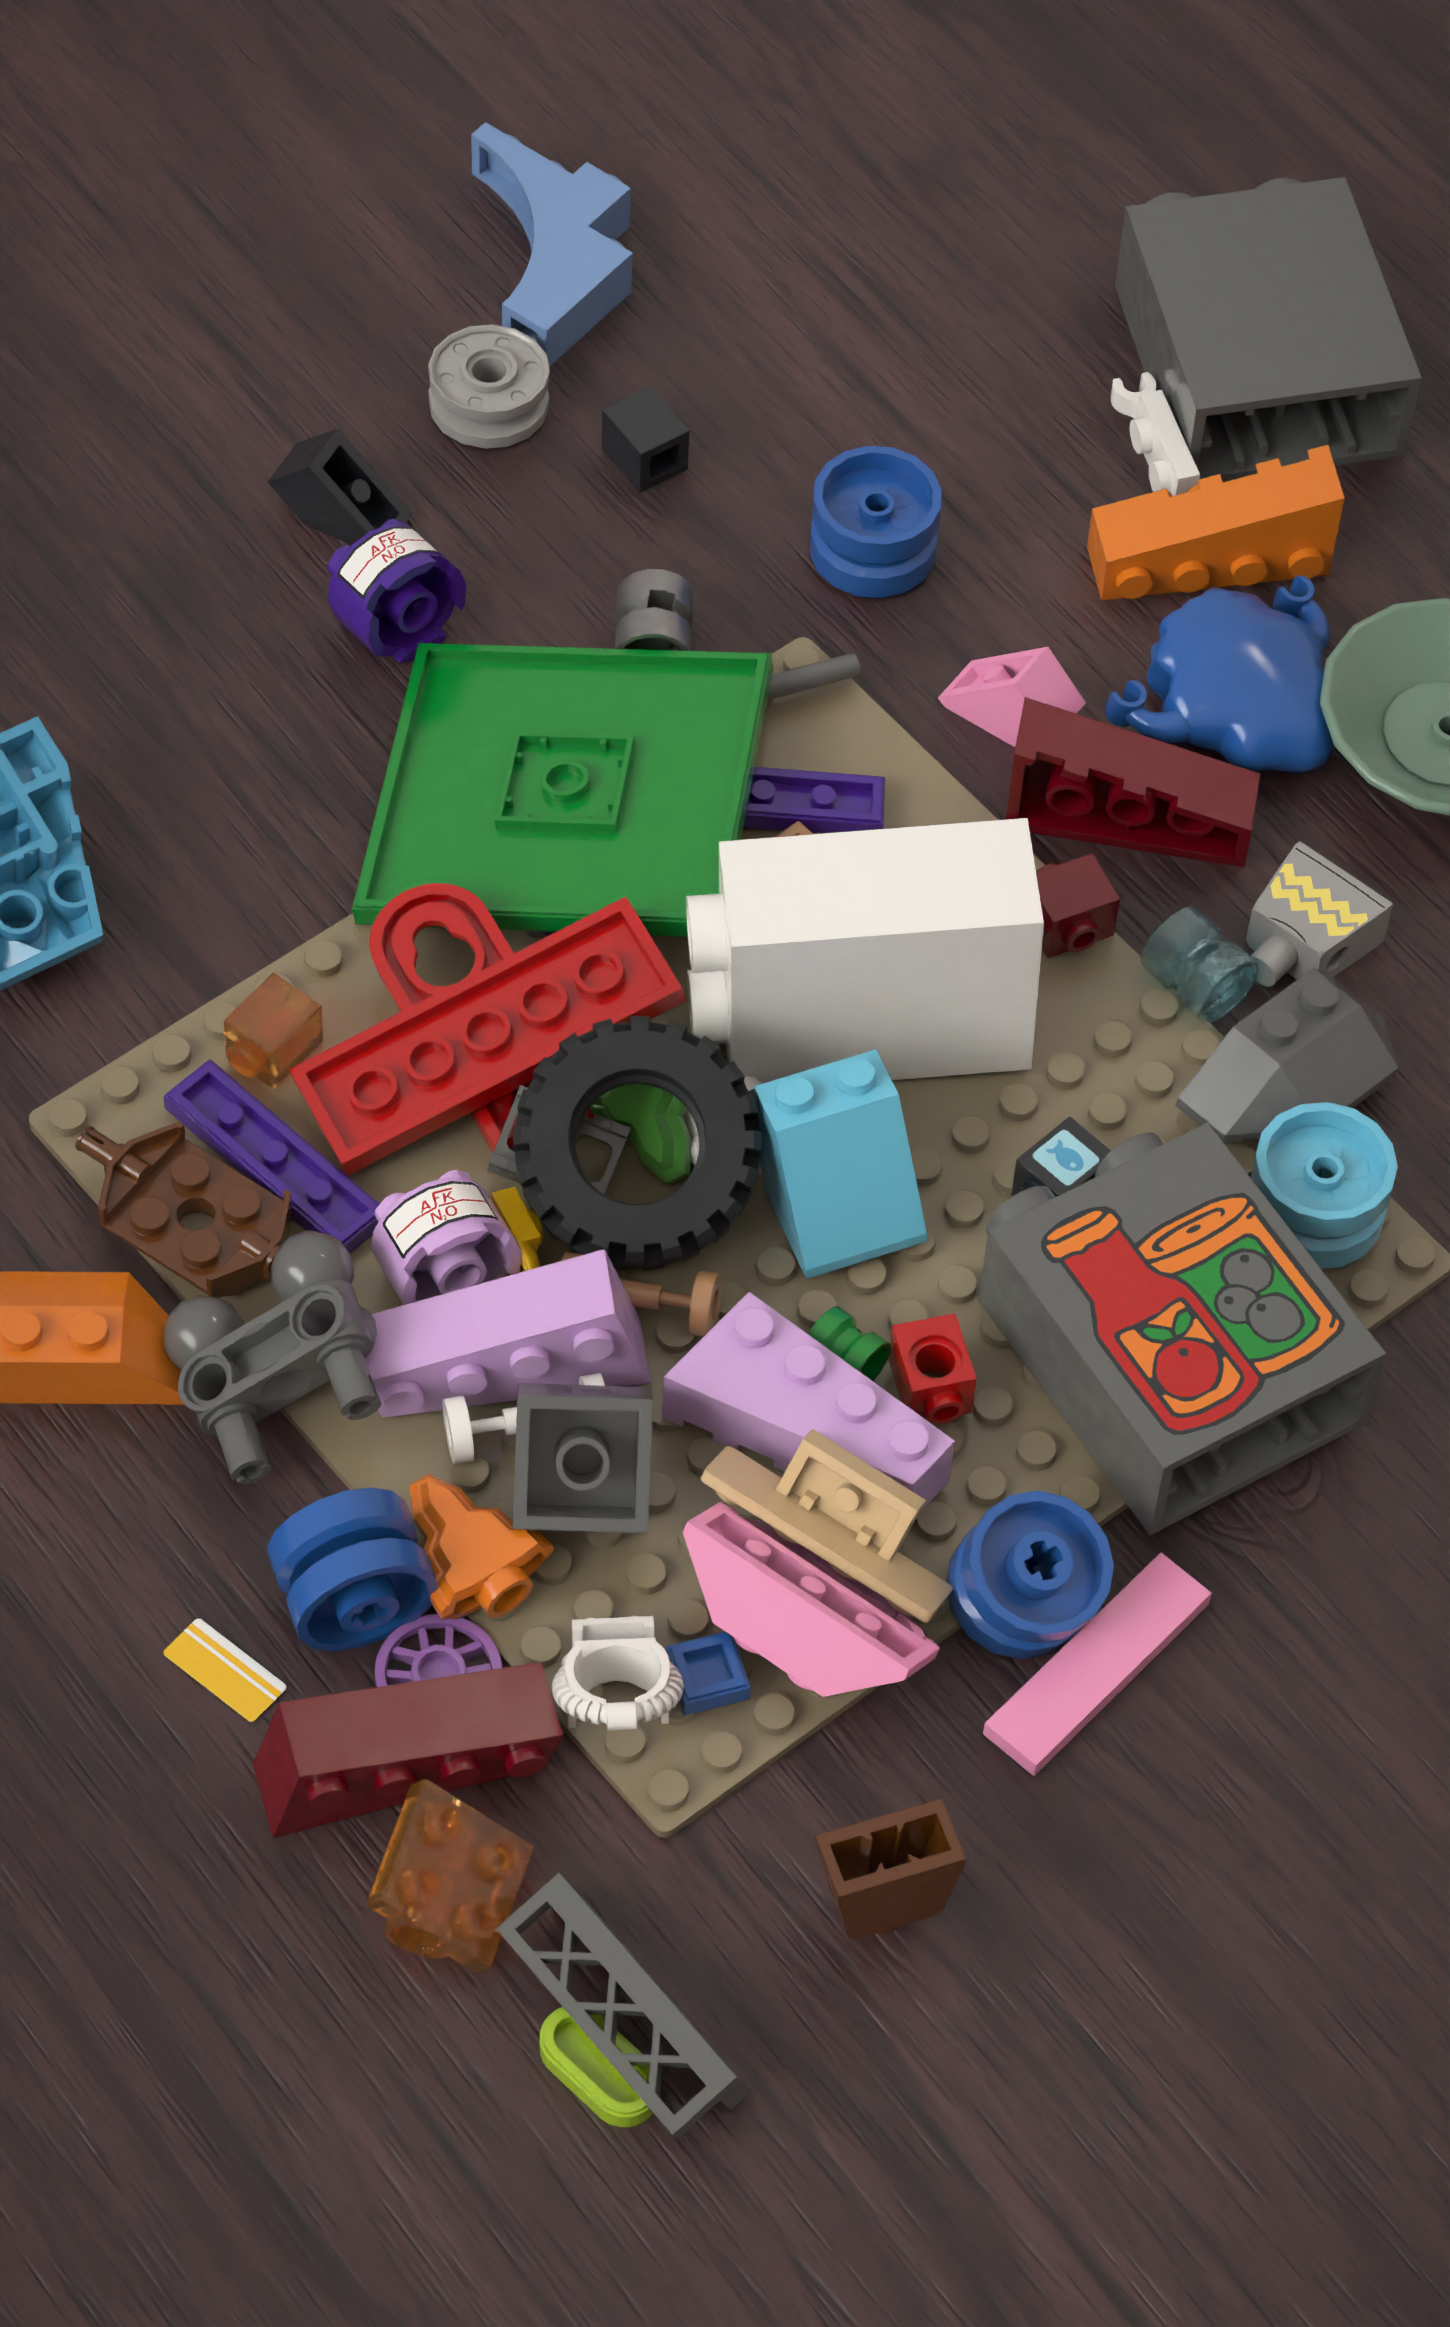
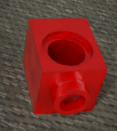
M956 1313L892 1325L891 1353L888 1361L901 1402L932 1424L949 1423L961 1415L972 1413L977 1378ZM937 1372L944 1375V1377L932 1378L923 1373Z

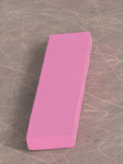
M1163 1553L1158 1554L985 1722L983 1735L1030 1774L1035 1776L1209 1605L1212 1593Z

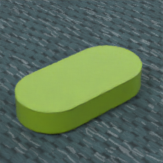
M563 2007L553 2011L545 2019L540 2030L539 2044L543 2063L549 2071L600 2119L616 2127H633L642 2124L654 2114ZM589 2014L604 2031L605 2018L601 2015ZM617 2030L616 2046L623 2054H642ZM634 2066L649 2084L650 2066Z

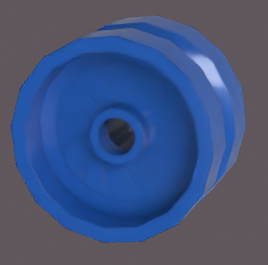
M860 447L844 451L827 462L814 483L809 554L817 572L835 588L859 597L885 598L906 593L923 582L936 561L942 489L934 471L918 457L893 447Z
M372 1487L342 1491L319 1499L297 1511L274 1531L267 1546L269 1562L280 1590L287 1594L288 1612L298 1638L310 1648L326 1651L360 1648L386 1639L399 1626L416 1621L430 1608L432 1604L430 1595L438 1589L436 1576L426 1551L417 1544V1531L407 1504L395 1492Z
M1039 1490L1008 1496L987 1510L978 1523L964 1536L950 1558L946 1582L953 1588L948 1597L952 1614L969 1638L994 1654L1020 1660L1050 1654L1072 1639L1081 1627L1086 1625L1097 1614L1110 1593L1114 1563L1107 1536L1088 1511L1065 1496Z

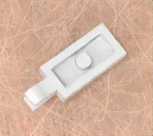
M1148 372L1141 373L1140 392H1130L1124 388L1120 378L1113 379L1111 391L1112 406L1118 412L1134 418L1130 422L1132 445L1136 453H1143L1147 460L1149 480L1153 492L1167 489L1172 496L1186 493L1190 488L1199 483L1200 473L1163 391H1156V381Z

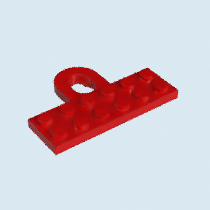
M425 884L406 890L387 903L376 917L370 932L369 947L373 963L381 981L400 1013L290 1068L289 1071L342 1169L349 1176L514 1091L520 1085L523 1086L531 1082L534 1078L533 1071L544 1057L549 1059L559 1050V1043L574 1032L577 1036L593 1030L592 1024L610 1018L613 1024L630 1022V1016H650L651 1020L686 1002V998L681 984L626 896L514 953L487 907L475 894L452 884ZM436 925L446 928L453 938L467 942L476 955L473 968L458 983L448 986H433L424 982L417 975L415 968L419 954L414 946L417 934L425 927Z

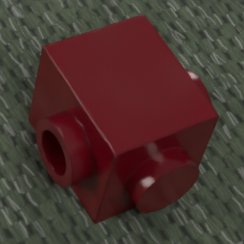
M1093 853L1062 864H1047L1036 870L1044 921L1042 950L1047 958L1068 951L1080 952L1088 949L1099 940L1114 936L1120 898Z

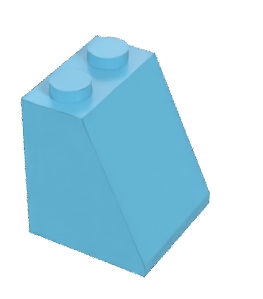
M876 1049L754 1086L755 1101L759 1111V1127L762 1132L760 1160L763 1189L806 1279L927 1242V1230L899 1094Z

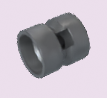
M664 569L637 571L624 578L618 586L615 649L691 651L694 590L690 583L679 574Z

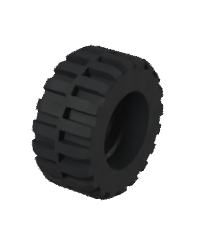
M630 1016V1022L616 1024L612 1023L611 1018L592 1024L593 1030L577 1036L574 1032L559 1043V1050L549 1059L546 1057L542 1059L533 1071L534 1078L528 1089H523L517 1106L516 1126H514L513 1130L516 1169L523 1194L530 1208L534 1210L541 1220L542 1226L555 1240L559 1238L567 1244L573 1253L588 1254L605 1249L614 1268L625 1270L626 1267H644L645 1271L662 1269L664 1264L680 1259L683 1263L699 1255L700 1250L711 1242L716 1243L729 1231L730 1225L735 1218L742 1214L750 1199V1194L757 1178L762 1132L760 1131L758 1120L759 1111L754 1095L749 1093L744 1083L745 1076L734 1061L729 1062L720 1053V1046L705 1035L700 1039L687 1032L686 1025L669 1020L667 1025L650 1022V1016ZM644 1084L669 1092L687 1108L698 1131L699 1153L690 1176L674 1193L652 1203L629 1204L604 1195L586 1178L577 1157L576 1138L584 1114L600 1096L624 1085Z

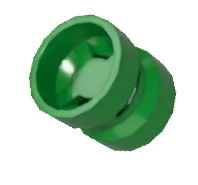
M839 1306L832 1307L826 1311L808 1332V1335L873 1382L881 1373L891 1353V1344L875 1332L862 1334L861 1330L856 1326L855 1318Z

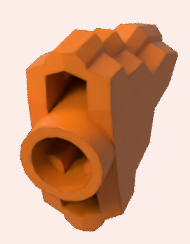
M427 1474L409 1485L413 1521L426 1540L423 1549L426 1551L437 1580L438 1589L430 1595V1601L441 1620L449 1618L457 1620L477 1611L481 1607L489 1617L497 1618L517 1608L532 1591L533 1583L529 1577L553 1553V1545L538 1530L513 1529V1521L499 1508L476 1507L461 1488L431 1474Z

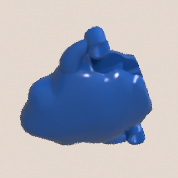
M1300 575L1293 579L1290 593L1285 587H1279L1273 600V609L1268 607L1254 594L1228 591L1217 587L1206 590L1201 596L1189 599L1180 609L1172 611L1163 618L1159 626L1160 640L1152 645L1150 650L1151 664L1147 672L1146 681L1148 688L1162 702L1161 712H1152L1143 707L1147 698L1146 689L1137 680H1131L1126 683L1123 699L1120 698L1117 692L1110 693L1105 706L1106 717L1115 725L1121 727L1132 726L1140 734L1168 744L1183 742L1197 748L1216 752L1223 756L1230 764L1254 772L1274 770L1302 774L1318 770L1334 752V744L1319 704L1324 668L1322 667L1323 652L1329 644L1330 627L1323 610L1312 599L1315 591L1313 583L1306 576Z

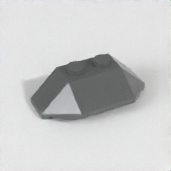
M1313 968L1234 1025L1179 1095L1175 1106L1200 1126L1208 1122L1224 1144L1239 1143L1242 1138L1260 1139L1261 1132L1278 1114L1300 1104L1330 1102L1354 1108L1395 1077L1398 1065L1385 1018L1340 981Z

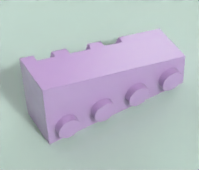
M605 1249L371 1314L376 1321L377 1335L373 1349L365 1360L381 1400V1407L378 1409V1412L382 1418L443 1410V1399L464 1396L467 1407L516 1401L518 1383L579 1385L580 1376L601 1373L605 1386H632L651 1383L641 1319Z

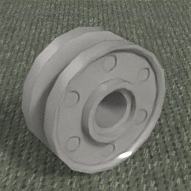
M494 324L469 326L448 335L434 348L428 364L430 381L428 391L431 418L445 435L461 444L484 449L509 447L530 438L544 424L549 410L548 385L550 382V369L547 354L535 339L514 328Z

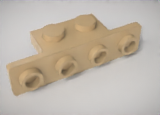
M811 1429L801 1441L782 1478L731 1446H726L706 1467L700 1478L704 1484L714 1489L724 1502L749 1511L771 1525L775 1533L782 1539L794 1544H801L829 1562L832 1569L839 1575L850 1580H857L886 1598L888 1604L901 1614L913 1616L922 1622L928 1623L946 1602L953 1590L949 1583L898 1552L926 1500L814 1429Z

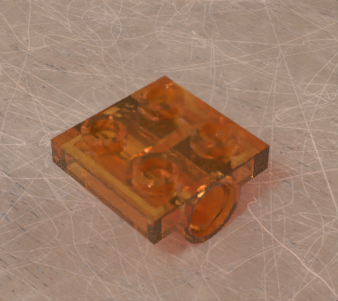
M421 1780L410 1785L365 1906L387 1919L384 1927L386 1938L395 1946L408 1953L433 1959L449 1956L475 1973L491 1968L502 1935L496 1928L509 1918L534 1846L429 1780Z

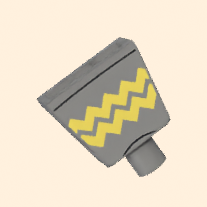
M1299 841L1287 855L1251 911L1246 942L1255 952L1246 960L1247 971L1255 981L1267 987L1273 986L1285 973L1298 980L1313 968L1334 977L1378 947L1385 940L1393 903Z

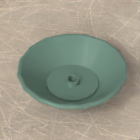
M1438 598L1393 604L1352 625L1326 659L1319 704L1335 748L1368 784L1416 810L1450 816V599Z

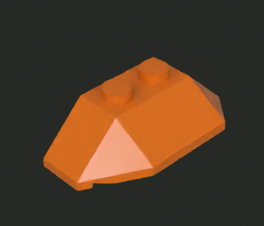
M0 1271V1403L184 1405L179 1397L177 1385L181 1370L177 1369L164 1350L163 1330L169 1315L129 1272Z

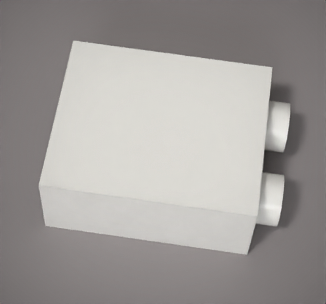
M1028 818L719 842V894L686 896L687 933L691 970H687L691 1034L700 1039L705 1035L716 1044H726L727 1060L729 1062L734 1061L743 1075H753L763 1084L875 1049L891 1080L1032 1069L1044 921Z

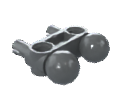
M308 1230L291 1236L278 1248L271 1265L272 1286L283 1302L248 1323H244L232 1304L221 1298L198 1295L182 1301L170 1313L163 1330L164 1350L177 1369L181 1370L177 1384L179 1397L185 1406L195 1411L199 1425L204 1433L218 1437L230 1476L233 1480L236 1479L237 1483H254L263 1479L272 1470L256 1423L329 1380L337 1398L341 1414L343 1416L346 1415L348 1419L358 1420L366 1418L381 1407L380 1397L365 1360L375 1344L377 1335L376 1321L370 1311L359 1305L354 1288L351 1286L354 1280L353 1258L342 1242L328 1233Z

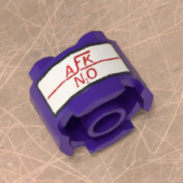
M394 518L388 520L380 528L369 531L351 546L340 547L334 552L327 564V570L332 576L329 582L328 604L334 617L378 657L392 656L399 663L414 660L418 643L440 644L443 642L448 634L441 628L450 618L454 606L456 605L459 609L463 610L465 605L466 583L461 571L420 533L410 528L401 520Z

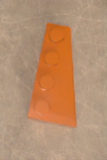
M1325 445L1307 450L1308 460L1281 467L1279 458L1255 464L1257 474L1224 483L1220 474L1199 479L1198 484L1180 495L1172 496L1167 489L1093 508L1087 550L1101 601L1120 598L1135 599L1146 595L1173 592L1189 593L1213 587L1251 586L1263 582L1294 579L1300 575L1306 576L1308 579L1329 575L1345 499L1329 446Z

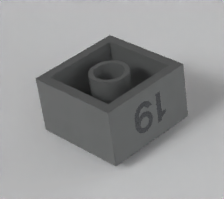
M518 1383L513 1529L648 1533L653 1420L652 1387Z

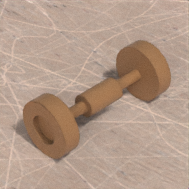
M565 1252L561 1261L585 1254ZM700 1270L694 1283L692 1295L664 1292V1286L661 1284L620 1279L634 1307L660 1311L662 1305L690 1308L689 1330L691 1335L704 1337L718 1322L722 1298L721 1273Z

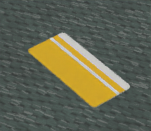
M195 1619L163 1652L165 1657L249 1722L255 1721L286 1690L285 1683L202 1619Z

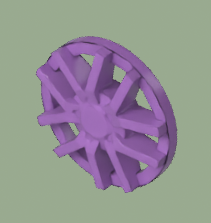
M438 1614L419 1617L414 1622L399 1626L386 1638L376 1658L375 1683L376 1687L387 1686V1684L394 1685L502 1668V1662L493 1640L476 1624L464 1618L441 1620ZM445 1628V1645L429 1646L426 1630ZM454 1631L466 1634L475 1642L453 1649ZM416 1633L418 1634L420 1652L398 1647L405 1638ZM483 1653L486 1654L490 1661L487 1664L472 1667L465 1666V1661ZM389 1659L412 1665L411 1671L388 1670L386 1668Z

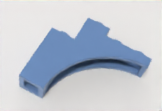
M485 122L471 134L472 175L493 189L514 211L525 230L532 251L527 269L520 283L509 298L502 303V326L517 329L535 339L547 354L550 367L632 292L633 253L617 241L630 228L631 188L616 176L607 174L588 162L572 174L559 163L548 160L523 145L516 137L505 134Z

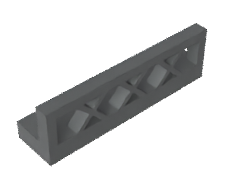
M560 1872L496 1928L676 2139L680 2138L719 2101L732 2110L752 2092L585 1898ZM552 1906L565 1922L563 1952L534 1951L521 1936V1933ZM577 1937L591 1953L575 1952ZM545 1963L561 1964L560 1980ZM574 1964L602 1965L609 1972L607 2003L578 2002L572 1995ZM621 1987L635 2004L619 2003ZM589 2014L605 2015L604 2031ZM618 2015L647 2016L653 2023L651 2055L623 2054L616 2046ZM665 2038L680 2056L664 2055ZM634 2066H650L649 2084ZM663 2067L691 2068L706 2085L676 2114L660 2098Z

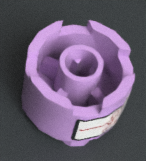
M457 1169L442 1175L438 1180L424 1183L406 1194H391L375 1210L378 1224L373 1231L371 1250L403 1305L503 1278L508 1273L513 1275L520 1272L522 1253L514 1236L485 1189L475 1183L467 1172Z

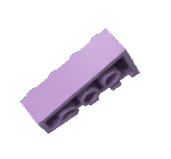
M750 1292L664 1376L663 1419L684 1427L686 1422H689L712 1432L713 1440L725 1446H731L737 1450L741 1445L774 1459V1467L786 1471L801 1441L811 1429H814L925 1499L926 1502L921 1511L950 1482L955 1440Z

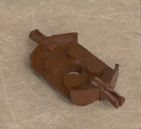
M180 1121L131 1139L126 1144H117L92 1126L86 1127L85 1133L81 1132L76 1141L75 1148L104 1165L105 1179L98 1206L101 1227L212 1297L237 1296L262 1278L270 1280L271 1265L277 1250L289 1238L292 1216V1193L286 1189L282 1193V1200L185 1139V1127ZM193 1212H203L214 1219L212 1224L205 1229L189 1230L179 1223L185 1215Z

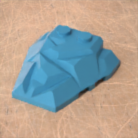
M38 716L0 733V991L103 942V931L89 866L86 865L81 843V825L78 814H75L70 790L71 777L68 763Z

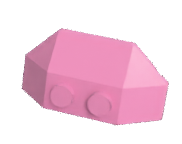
M722 1502L715 1504L687 1522L683 1535L712 1622L732 1635L734 1641L741 1648L760 1654L785 1671L790 1680L799 1687L814 1691L820 1696L825 1697L906 1680L935 1659L940 1647L933 1640L925 1637L922 1628L910 1616L901 1614L888 1604L886 1598L861 1582L839 1575L832 1569L829 1562L801 1544H794L782 1539L771 1526L759 1520L740 1517V1513L735 1508Z

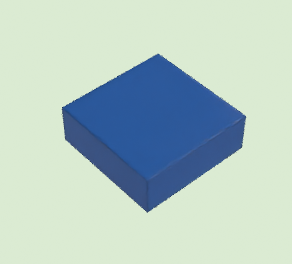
M722 1632L666 1646L669 1661L677 1667L683 1679L684 1690L680 1698V1704L684 1716L750 1699L751 1687L734 1638L729 1633Z

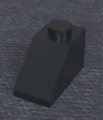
M339 428L296 443L268 480V484L304 525L351 545L369 531L380 528L388 520L394 518L406 523L412 516L410 510Z

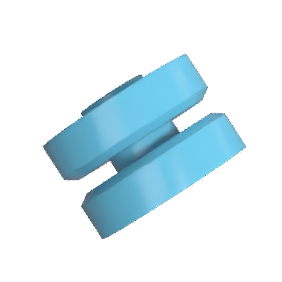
M1330 1102L1300 1104L1278 1114L1261 1132L1251 1179L1321 1269L1337 1268L1364 1257L1380 1239L1398 1165L1393 1143L1378 1123L1354 1108Z

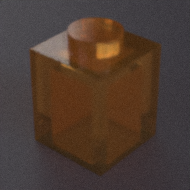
M274 972L223 1020L226 1057L231 1065L242 1075L248 1078L255 1076L272 1089H275L290 1074V1068L302 1063L323 1042L322 1005Z

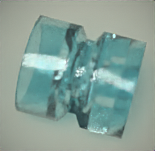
M1190 906L1171 915L1157 928L1146 943L1140 961L1142 967L1164 988H1177L1176 996L1178 1001L1203 1023H1211L1228 1014L1241 1002L1253 986L1259 968L1257 962L1234 941L1228 939L1222 941L1223 934L1221 929L1199 908Z

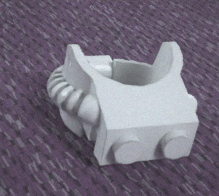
M653 1616L572 1620V1649L563 1657L562 1666L556 1672L552 1682L553 1697L557 1705L567 1715L568 1728H576V1721L579 1718L584 1722L591 1720L592 1724L597 1725L601 1722L605 1723L608 1731L637 1729L638 1721L641 1720L644 1723L651 1721L652 1718L657 1719L661 1717V1724H669V1711L680 1701L684 1690L681 1673L669 1661L668 1654L664 1648L656 1642ZM616 1680L632 1683L646 1690L647 1693L636 1697L635 1702L606 1703V1699L594 1696L588 1691L600 1684Z

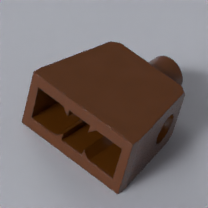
M942 1798L815 1835V1843L823 1872L849 1939H859L875 1933L888 1934L899 1926L937 1915L944 1910L966 1863V1857Z

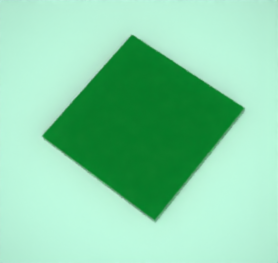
M418 643L352 907L355 924L373 925L384 906L406 890L425 884L445 883L462 887L475 894L485 904L500 930L557 932L626 896L650 936L688 937L686 896L719 894V842L741 840L774 669L772 653ZM432 925V926H428V927H441V926Z

